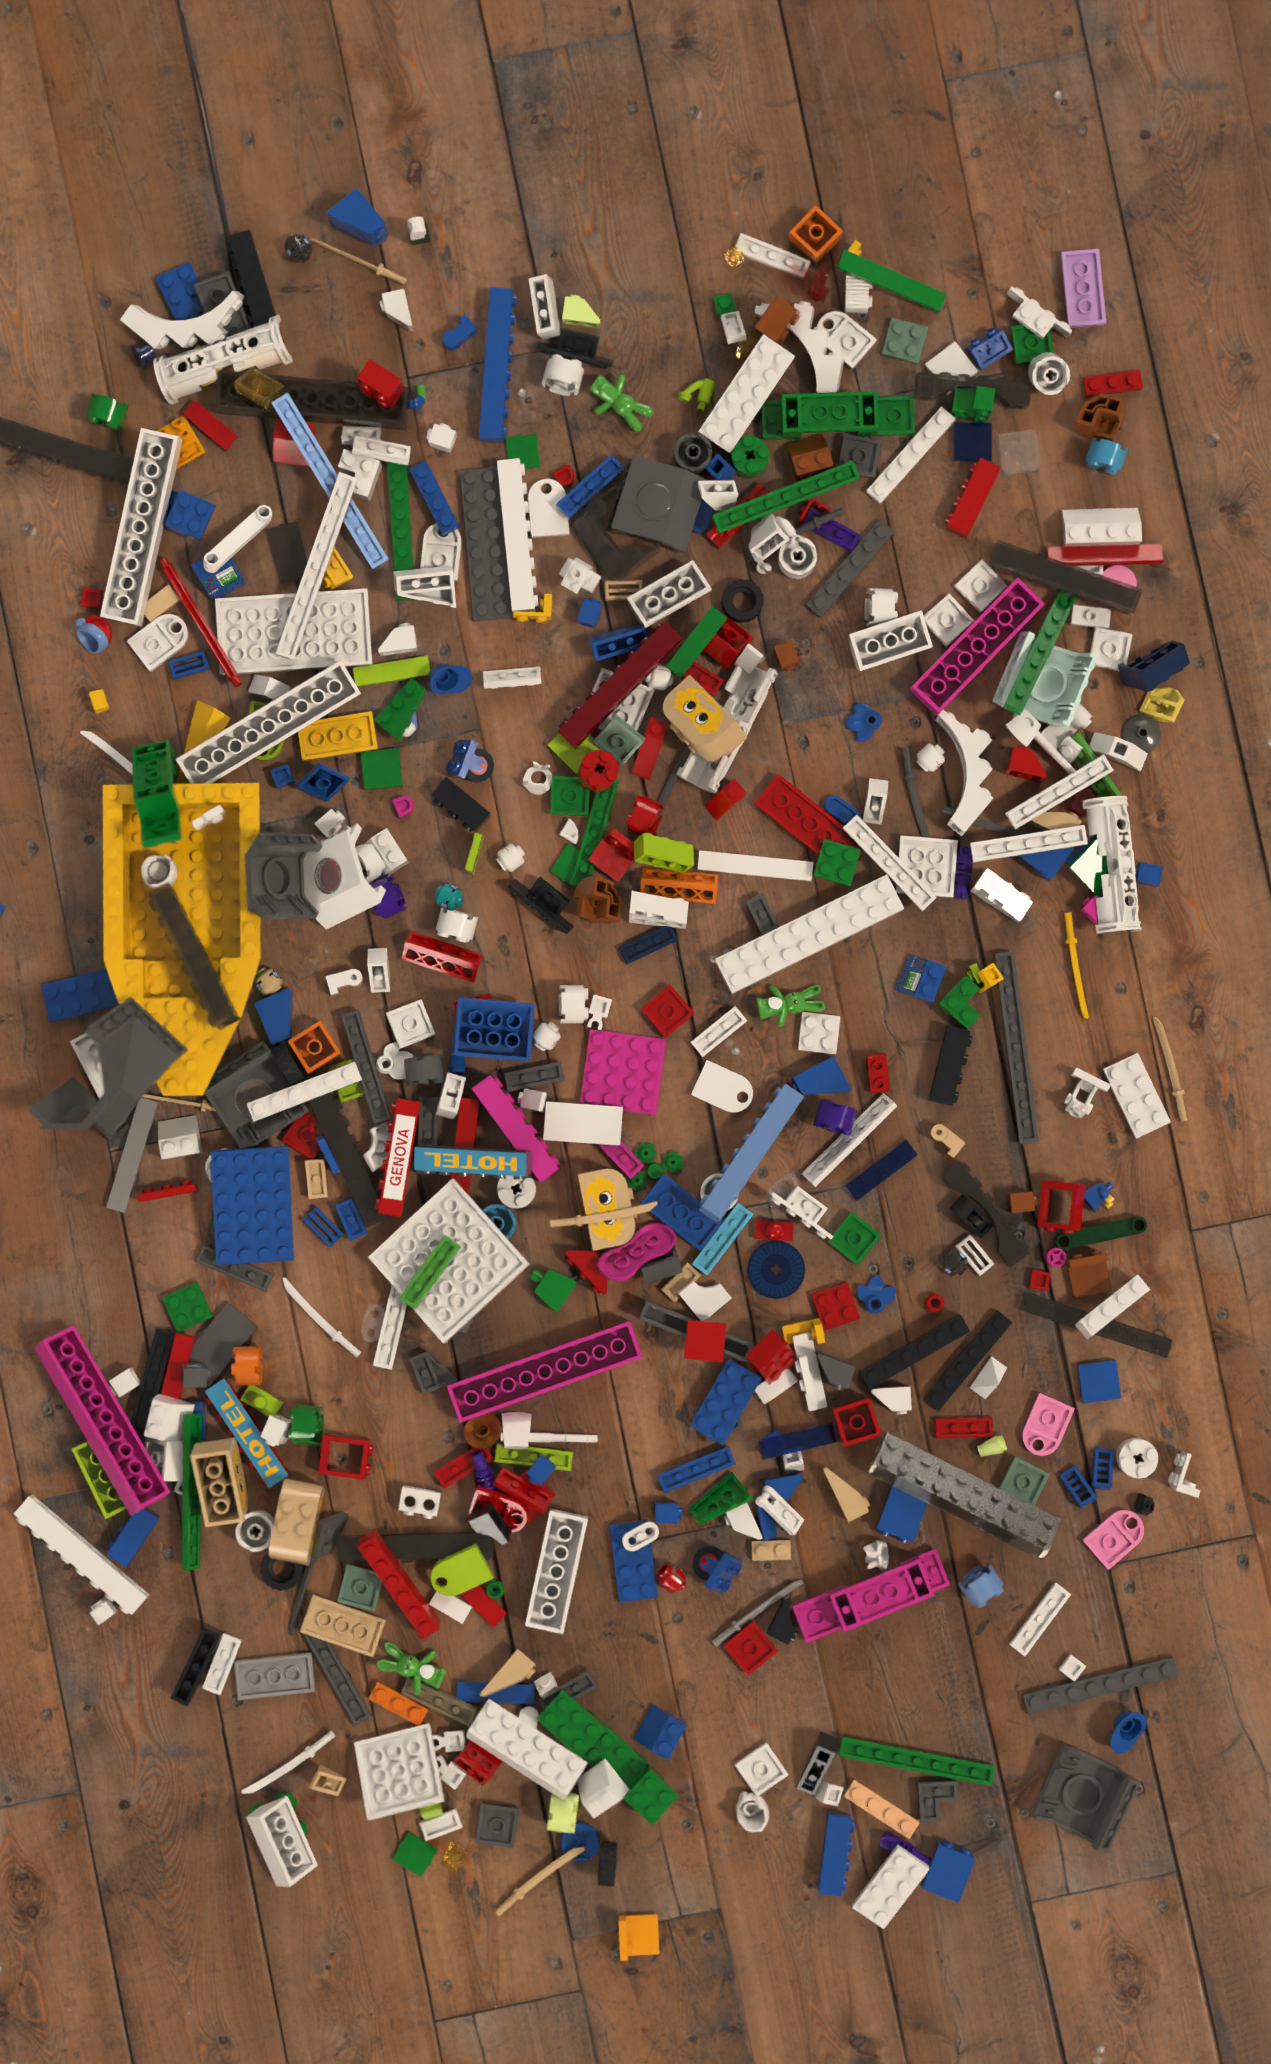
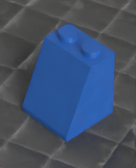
M357 188L327 211L330 224L334 228L372 246L380 245L387 239L388 231L385 221Z

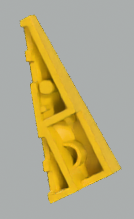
M197 701L184 753L224 730L231 718L218 709ZM180 768L176 784H189L190 782Z

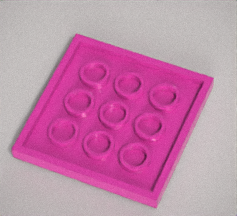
M590 1029L580 1104L623 1107V1111L656 1115L666 1039Z

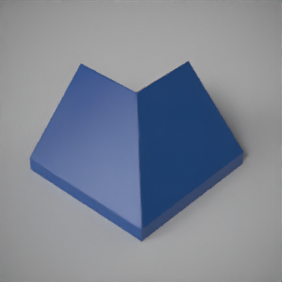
M318 763L296 785V788L324 801H328L350 780V777Z

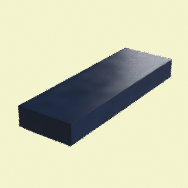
M662 926L620 946L619 950L626 965L677 942L678 938L673 927Z

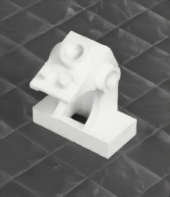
M577 557L574 560L568 558L559 573V576L563 577L560 585L576 594L580 588L592 594L601 580V576L593 572L592 566Z
M1076 1067L1073 1068L1070 1075L1079 1080L1072 1094L1068 1093L1064 1103L1067 1104L1065 1111L1074 1117L1082 1119L1085 1114L1089 1115L1093 1108L1091 1100L1097 1089L1108 1092L1111 1085ZM1080 1089L1089 1093L1084 1103L1076 1099Z

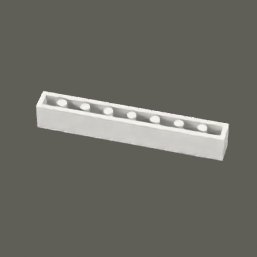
M520 458L497 460L512 613L513 611L535 612V607L538 606V596L533 593V588H537L536 576L531 574V569H535L534 557L530 558L529 550H533L532 539H528L527 532L531 531L530 520H526L525 514L529 513L528 501H524L527 487L526 483H522L525 467L524 464H520Z
M33 1494L14 1513L17 1517L16 1520L21 1525H27L32 1529L31 1533L36 1538L40 1539L41 1537L46 1541L45 1545L50 1550H56L60 1553V1558L64 1562L74 1565L76 1567L75 1571L79 1575L88 1577L93 1587L96 1589L101 1588L105 1592V1597L112 1602L115 1600L120 1605V1610L125 1614L130 1613L132 1615L150 1595Z

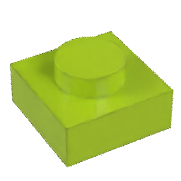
M977 964L969 966V971L966 972L967 976L975 984L981 983L982 980L977 974L980 971Z

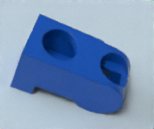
M465 314L459 318L460 324L456 328L445 332L443 335L444 347L449 351L458 349L477 334V328Z

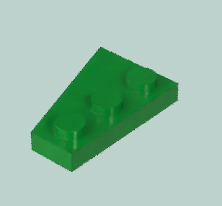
M411 678L378 714L374 721L401 743L404 738L402 735L405 729L409 728L411 724L410 719L413 713L418 710L427 690Z
M731 1472L688 1510L701 1525L754 1498L735 1474Z

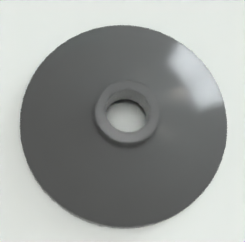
M1138 715L1127 721L1123 728L1122 736L1123 740L1133 743L1147 753L1158 745L1161 731L1153 718L1146 715ZM1140 730H1145L1146 736H1141Z

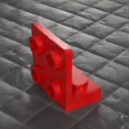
M615 828L608 829L588 858V861L614 881L619 882L634 860V843Z
M471 1740L453 1760L454 1763L468 1772L467 1774L481 1786L490 1780L503 1762Z

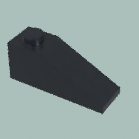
M820 1732L801 1775L797 1789L815 1796L836 1754L839 1739Z

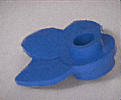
M861 703L853 706L855 714L849 716L844 723L847 728L857 731V742L870 739L873 736L874 730L882 724L881 714L871 710L868 705ZM872 716L875 717L874 723L869 722V719Z
M876 1275L869 1281L868 1286L858 1285L857 1294L859 1299L865 1303L867 1311L877 1314L883 1310L884 1305L890 1304L894 1300L896 1288H885L882 1279ZM874 1300L878 1302L876 1308L871 1306V1302Z

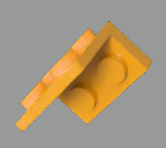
M181 416L157 430L158 432L179 436L183 439L176 469L205 453L185 416Z
M657 1914L619 1916L620 1961H628V1956L659 1954Z

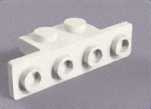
M1013 286L1009 288L1007 295L1020 304L1012 316L1014 319L1041 339L1046 336L1051 328L1068 339L1072 330L1066 322L1057 320L1051 311L1042 309L1036 300L1026 297L1021 289L1014 288Z
M797 1185L786 1200L782 1199L772 1190H769L768 1193L772 1195L770 1199L777 1205L784 1204L787 1207L785 1211L792 1216L799 1215L802 1218L800 1222L808 1228L811 1225L817 1229L815 1233L823 1239L826 1237L833 1238L830 1233L817 1225V1222L828 1209Z
M810 1332L795 1335L792 1337L797 1357L795 1367L797 1373L800 1372L801 1375L799 1385L801 1392L804 1391L808 1410L813 1411L826 1408L827 1402L812 1335Z

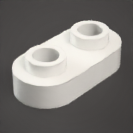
M648 1521L628 1531L622 1539L624 1548L628 1551H636L654 1541L659 1535L658 1526L654 1522ZM652 1528L653 1533L648 1535L645 1530ZM630 1537H634L636 1539V1542L634 1544H630L628 1542Z

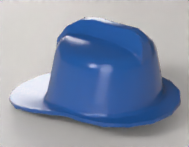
M439 664L428 673L430 688L436 694L462 692L472 682V673L464 666Z
M1129 1710L1120 1713L1114 1720V1731L1110 1739L1111 1749L1118 1754L1129 1751L1145 1730L1147 1725L1146 1717L1139 1712L1132 1713Z

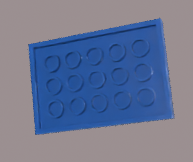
M289 1146L210 1150L216 1265L294 1260Z

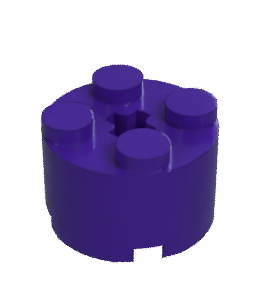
M393 875L386 876L370 884L373 889L381 885L386 890L381 902L373 906L377 916L381 915L384 919L407 910V907L403 906L406 902L399 885H394L392 880H395Z
M821 1100L813 1126L822 1129L826 1128L828 1129L827 1131L850 1136L857 1110L842 1104L839 1105L831 1101Z

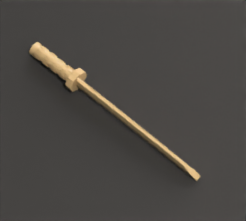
M309 239L310 242L375 270L377 276L383 275L402 285L406 284L407 278L385 269L381 263L377 267L319 240Z
M1153 1017L1173 1087L1172 1096L1175 1095L1179 1119L1180 1122L1187 1121L1183 1100L1185 1092L1181 1090L1163 1024L1157 1017Z
M146 1094L142 1096L144 1098L201 1107L203 1112L205 1110L216 1112L212 1104L208 1103L207 1100H203L202 1103Z
M652 1202L582 1217L577 1215V1217L567 1219L550 1220V1227L566 1225L582 1227V1224L607 1221L648 1212L658 1203Z
M585 1847L571 1849L537 1873L519 1889L516 1887L512 1896L495 1910L496 1914L501 1916L516 1900H522L524 1894L540 1881L585 1851Z

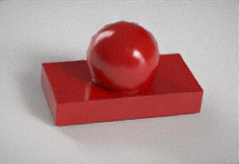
M755 1219L754 1239L793 1242L794 1222Z

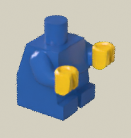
M1107 1182L1105 1185L1099 1183L1085 1192L1084 1203L1094 1213L1099 1210V1206L1102 1204L1106 1209H1109L1113 1206L1112 1201L1114 1198L1110 1195V1190L1114 1186L1111 1182Z

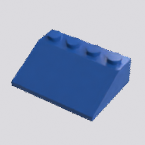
M458 997L450 1055L530 1061L535 1004Z

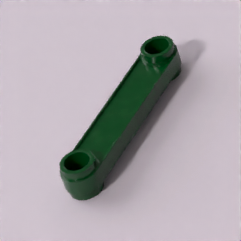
M1135 1216L1081 1228V1231L1074 1230L1073 1234L1059 1233L1054 1238V1244L1057 1248L1067 1250L1141 1234L1146 1230L1147 1222L1143 1217ZM1136 1220H1140L1142 1222V1228L1140 1230H1136L1134 1228V1222ZM1061 1236H1065L1068 1241L1064 1247L1058 1243Z

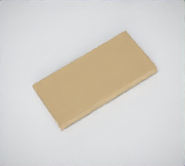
M312 1595L300 1632L373 1657L386 1619Z

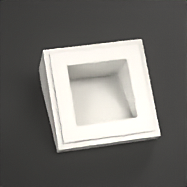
M800 1447L781 1450L785 1473L804 1470Z
M822 1780L815 1798L822 1803L838 1806L844 1787Z

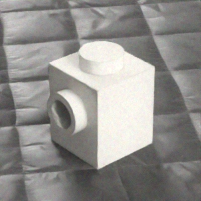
M443 423L439 425L434 424L433 429H429L426 439L430 447L451 453L457 437L456 431Z

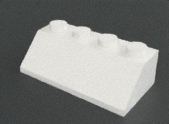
M1138 508L1061 510L1062 547L1139 545L1142 542V525Z
M692 560L629 596L627 599L638 621L647 628L708 593L712 588Z
M922 610L849 634L851 652L856 668L859 671L933 647Z
M288 1796L260 1806L246 1816L276 1886L290 1887L318 1866Z

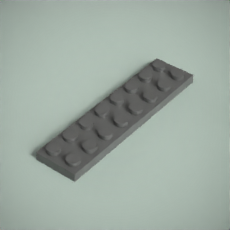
M498 467L460 470L474 622L512 618Z

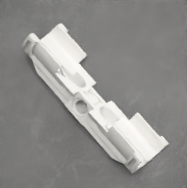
M280 315L270 317L268 323L226 337V341L211 346L206 344L168 358L165 355L154 358L155 375L167 402L172 405L178 403V398L201 391L202 389L199 385L218 379L216 370L232 364L235 372H239L254 366L261 370L281 362L285 365L292 363V356L283 343L280 333ZM253 337L257 338V345L249 347V340ZM235 345L239 347L236 353L232 351ZM199 357L204 359L203 361H201V365L195 363L199 361ZM186 362L187 369L184 372H179V364Z
M735 661L734 665L736 667L724 688L731 694L723 708L736 720L747 736L754 719L767 697L768 689L771 683H774L778 673L772 668H769L766 672L756 667L749 674ZM743 742L728 756L723 755L720 761L715 762L705 760L697 752L695 754L691 752L683 768H679L676 775L703 790L716 793L717 788L720 786V781L725 777Z
M1108 796L1082 801L1083 809L1087 811L1089 836L1097 834L1099 856H1107L1108 874L1101 875L1103 897L1096 898L1098 925H1095L1096 934L1131 930L1132 932L1142 930V927H1140L1141 921L1138 918L1136 871L1129 815L1127 812V806H1129L1127 796ZM1118 820H1120L1121 830L1117 827ZM1126 896H1128L1129 906L1125 903Z

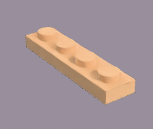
M853 1779L844 1793L845 1798L908 1839L911 1838L920 1823L917 1819Z

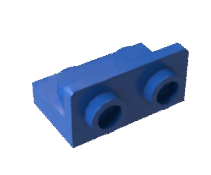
M995 327L985 332L986 335L973 339L969 343L970 345L966 347L967 352L971 353L980 370L1013 350L1004 330Z

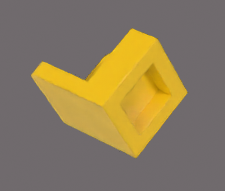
M994 963L977 973L985 985L978 990V993L981 994L1004 979Z

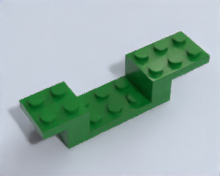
M877 391L782 394L781 400L765 401L762 405L763 440L801 439L802 433L857 431V436L860 437L915 434L913 396L878 397Z
M169 739L132 748L134 803L140 818L143 848L156 847L160 844L174 843L182 840L180 805L173 782V776L178 775L177 754L175 748H172Z
M564 1689L559 1692L537 1717V1720L576 1756L583 1757L593 1767L606 1759L629 1788L623 1799L652 1826L678 1798L679 1795L664 1782V1777L593 1711L589 1713Z

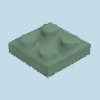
M891 318L881 356L918 365L928 327Z
M615 715L595 737L593 743L603 751H609L616 761L623 765L643 744L646 738L618 715Z
M1014 1456L997 1491L1033 1509L1050 1474Z
M347 1563L337 1602L375 1612L382 1581L374 1570Z

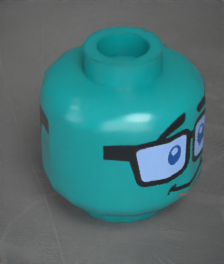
M445 883L444 885L441 884L436 890L435 898L439 906L450 911L462 906L464 902L462 889L451 883Z

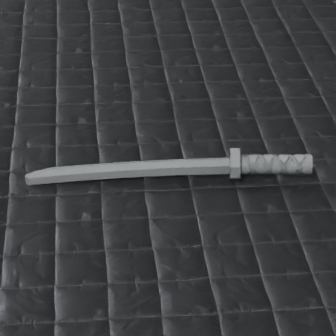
M798 1580L791 1583L739 1621H732V1625L713 1639L712 1643L717 1647L736 1631L740 1632L743 1625L802 1585L804 1581Z

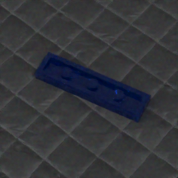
M905 1140L847 1183L845 1187L857 1201L918 1154L909 1142Z
M832 1423L758 1440L763 1460L836 1443Z

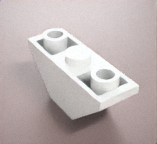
M1094 732L1089 744L1093 753L1100 756L1104 754L1107 759L1139 772L1148 754L1133 743L1115 736Z

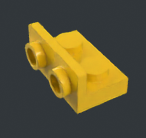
M335 547L322 580V585L328 591H334L337 586L353 578V575Z

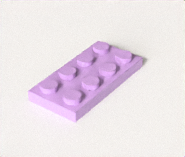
M1099 249L1061 252L1067 324L1070 328L1105 325L1106 314Z

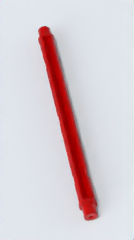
M166 557L162 558L159 561L162 570L222 667L228 680L232 682L235 688L239 687L242 684L239 674L228 659L173 568V565L169 563Z

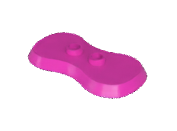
M660 1222L647 1224L640 1228L627 1243L603 1253L597 1261V1268L602 1275L614 1282L626 1281L634 1276L637 1270L647 1261L668 1253L676 1242V1234L666 1224Z

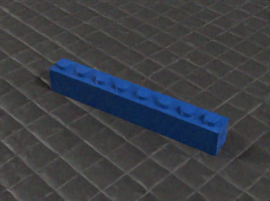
M490 287L479 430L480 442L503 443V437H507V426H504V419H508L509 407H505L506 400L510 398V389L507 388V381L511 382V370H508V364L512 363L513 351H510V344H514V333L511 332V325L515 326L516 316L512 314L513 307L517 305V295H514L513 289Z

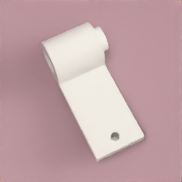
M1080 703L1076 707L1072 723L1066 727V730L1049 725L1041 734L1057 750L1067 736L1071 737L1081 727L1085 729L1092 722L1090 720L1092 715Z

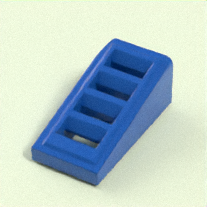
M1094 1449L1091 1477L1092 1489L1111 1490L1114 1450ZM1098 1456H1109V1460L1099 1459ZM1098 1463L1108 1464V1467L1098 1466ZM1097 1471L1108 1472V1473H1107V1475H1100V1474H1097ZM1097 1479L1107 1480V1482L1099 1483Z
M1075 1465L1059 1475L1081 1509L1097 1499V1496ZM1072 1474H1077V1476L1071 1479L1070 1481L1066 1480V1478H1068ZM1080 1479L1081 1483L1073 1488L1070 1486ZM1085 1486L1086 1489L1083 1490L1081 1493H1079L1078 1495L1075 1493L1077 1490ZM1090 1493L1091 1496L1081 1502L1080 1498Z

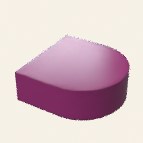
M400 796L392 800L399 818L412 813L414 803L410 797Z

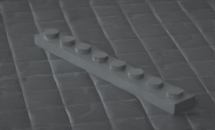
M1171 1656L1079 1679L1075 1682L1071 1681L1024 1693L1023 1698L1027 1713L1031 1714L1178 1677L1174 1657Z

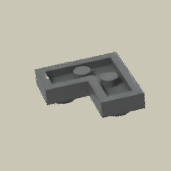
M957 1780L918 1782L921 1823L940 1822L939 1802L958 1801Z

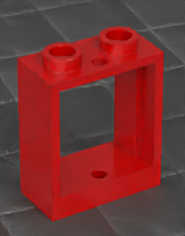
M1042 1180L1037 1226L1044 1227V1231L1056 1232V1228L1062 1229V1233L1073 1234L1074 1230L1081 1231L1086 1185ZM1052 1189L1072 1191L1069 1225L1049 1223Z
M324 1434L318 1474L365 1480L366 1475H370L371 1464H368V1458L373 1454L374 1445L370 1444V1439ZM332 1441L364 1445L360 1473L328 1469Z

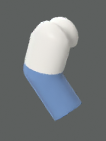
M416 711L413 713L410 719L411 724L409 728L405 729L403 737L411 736L417 729Z

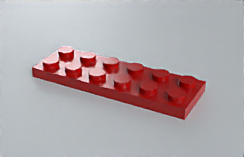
M777 774L754 803L818 856L824 839L861 849L843 830L844 826L780 774Z

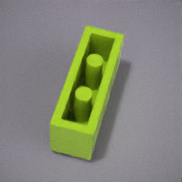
M643 833L634 840V862L685 873L694 866L693 845L686 844L683 841L670 840L667 837Z

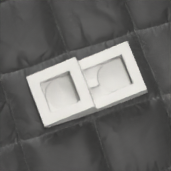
M786 1368L777 1381L772 1382L770 1385L763 1381L757 1386L755 1392L765 1405L795 1384L798 1379L790 1368Z

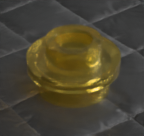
M736 247L729 248L725 254L726 262L730 266L740 265L744 260L743 252Z

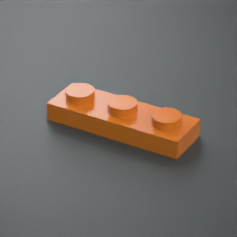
M377 1681L368 1698L417 1726H420L429 1709L380 1681Z

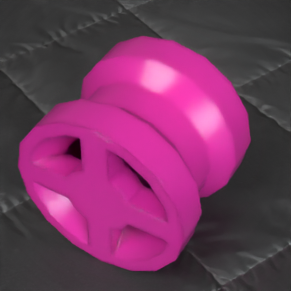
M1051 1248L1046 1252L1045 1260L1050 1266L1060 1267L1066 1261V1254L1060 1248Z

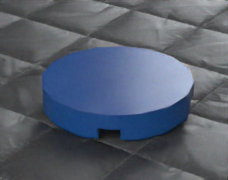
M576 1822L575 1833H562L561 1848L564 1853L573 1848L585 1847V1851L571 1860L584 1862L593 1857L598 1851L599 1835L596 1829L589 1823Z

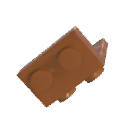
M1097 1250L1090 1252L1089 1256L1083 1257V1254L1072 1255L1071 1259L1066 1260L1074 1297L1111 1290L1106 1261H1109L1107 1253Z

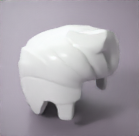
M746 1791L740 1793L738 1803H736L737 1820L746 1831L762 1832L769 1819V1808L766 1801L761 1796L754 1795L753 1793L749 1794Z

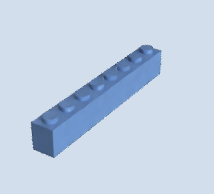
M786 1083L782 1088L778 1086L772 1095L774 1097L772 1103L767 1102L762 1109V1112H764L762 1118H756L752 1124L754 1129L751 1134L747 1132L741 1140L744 1143L740 1149H735L731 1155L733 1160L730 1165L728 1163L724 1165L720 1171L723 1174L719 1180L716 1178L709 1187L712 1189L709 1196L705 1193L699 1202L702 1205L699 1211L716 1223H719L804 1098L802 1094Z

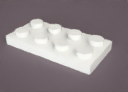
M1138 1053L1102 1069L1135 1139L1171 1123Z
M897 1844L852 1903V1908L884 1929L930 1870L929 1866Z

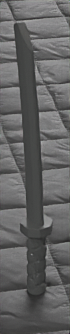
M841 507L821 517L815 516L813 517L814 520L796 528V534L801 535L816 527L821 528V524L845 515V512ZM752 555L748 559L749 563H752L754 561Z
M687 746L667 781L658 801L660 803L666 804L679 777L676 774L680 767L683 768L691 753Z
M903 748L901 750L906 773L904 780H907L922 837L930 838L914 779L916 774H913L909 748Z
M944 805L941 812L953 816L956 810ZM977 818L973 825L1010 836L1031 833L1018 829L1014 830V828Z
M311 1556L309 1566L305 1565L289 1622L290 1636L294 1635L307 1583L314 1562H317V1559Z

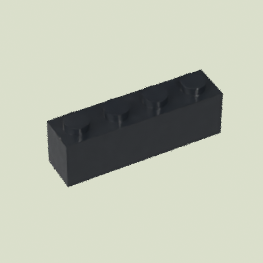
M946 1026L928 1101L947 1106H953V1103H957L959 1092H956L957 1085L962 1083L963 1073H961L962 1065L965 1066L968 1055L965 1052L966 1048L971 1046V1031Z
M208 1624L203 1628L170 1699L186 1707L190 1705L222 1639L223 1631Z

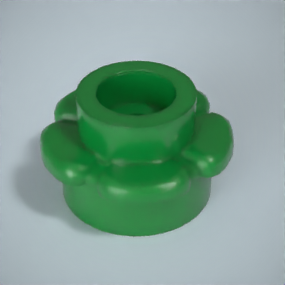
M491 1580L488 1582V1586L485 1587V1592L492 1599H497L503 1596L504 1586L500 1581Z

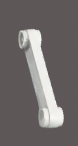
M266 505L259 506L208 552L203 560L204 569L209 573L218 571L219 568L263 530L272 520L270 507Z

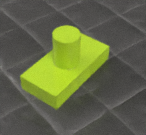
M249 1385L240 1399L268 1417L276 1415L284 1403L256 1385Z

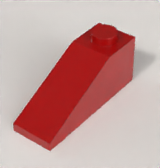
M653 717L650 718L644 735L646 739L640 746L631 774L650 780L669 723Z

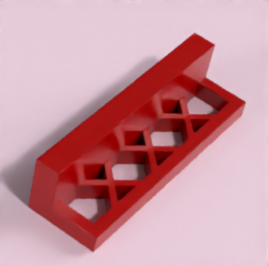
M410 931L401 959L474 983L483 954ZM408 949L416 951L418 956L408 955ZM432 956L436 962H429L426 957ZM450 962L454 965V968H448L444 963ZM462 969H472L473 973L472 975L466 974Z

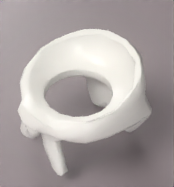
M533 762L534 767L527 769L522 784L530 793L541 795L549 791L552 786V774L548 770L550 765L543 766ZM537 771L543 772L546 776L545 783H533L531 781L532 774Z
M876 1540L872 1544L863 1547V1550L866 1552L865 1562L868 1563V1569L878 1567L880 1571L887 1569L889 1553L887 1544L884 1541Z

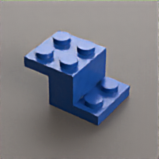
M172 490L163 529L184 538L190 536L201 541L216 505L182 490L179 493Z

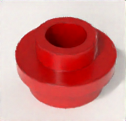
M937 1293L929 1294L925 1299V1307L930 1312H939L944 1307V1299ZM933 1299H936L938 1301V1304L935 1307L931 1305V1301Z

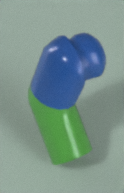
M416 385V397L408 401V406L411 410H419L425 404V385Z

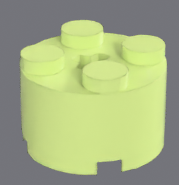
M552 1793L547 1825L548 1831L575 1833L579 1801L578 1794L569 1793L564 1801Z

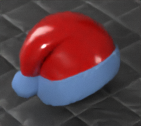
M90 615L85 619L78 618L75 623L78 627L76 634L87 651L98 654L108 647L112 639V628L106 619L98 615Z

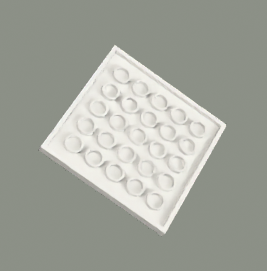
M454 1178L368 1257L395 1289L402 1294L444 1235H447L461 1246L458 1253L415 1310L442 1343H446L530 1265Z

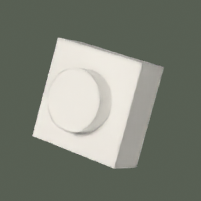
M1067 736L1057 751L1064 756L1066 761L1072 763L1083 747L1070 736Z
M551 1672L534 1681L542 1699L560 1690Z

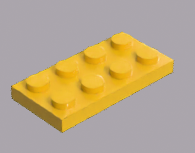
M372 711L319 719L298 731L303 762L378 750Z

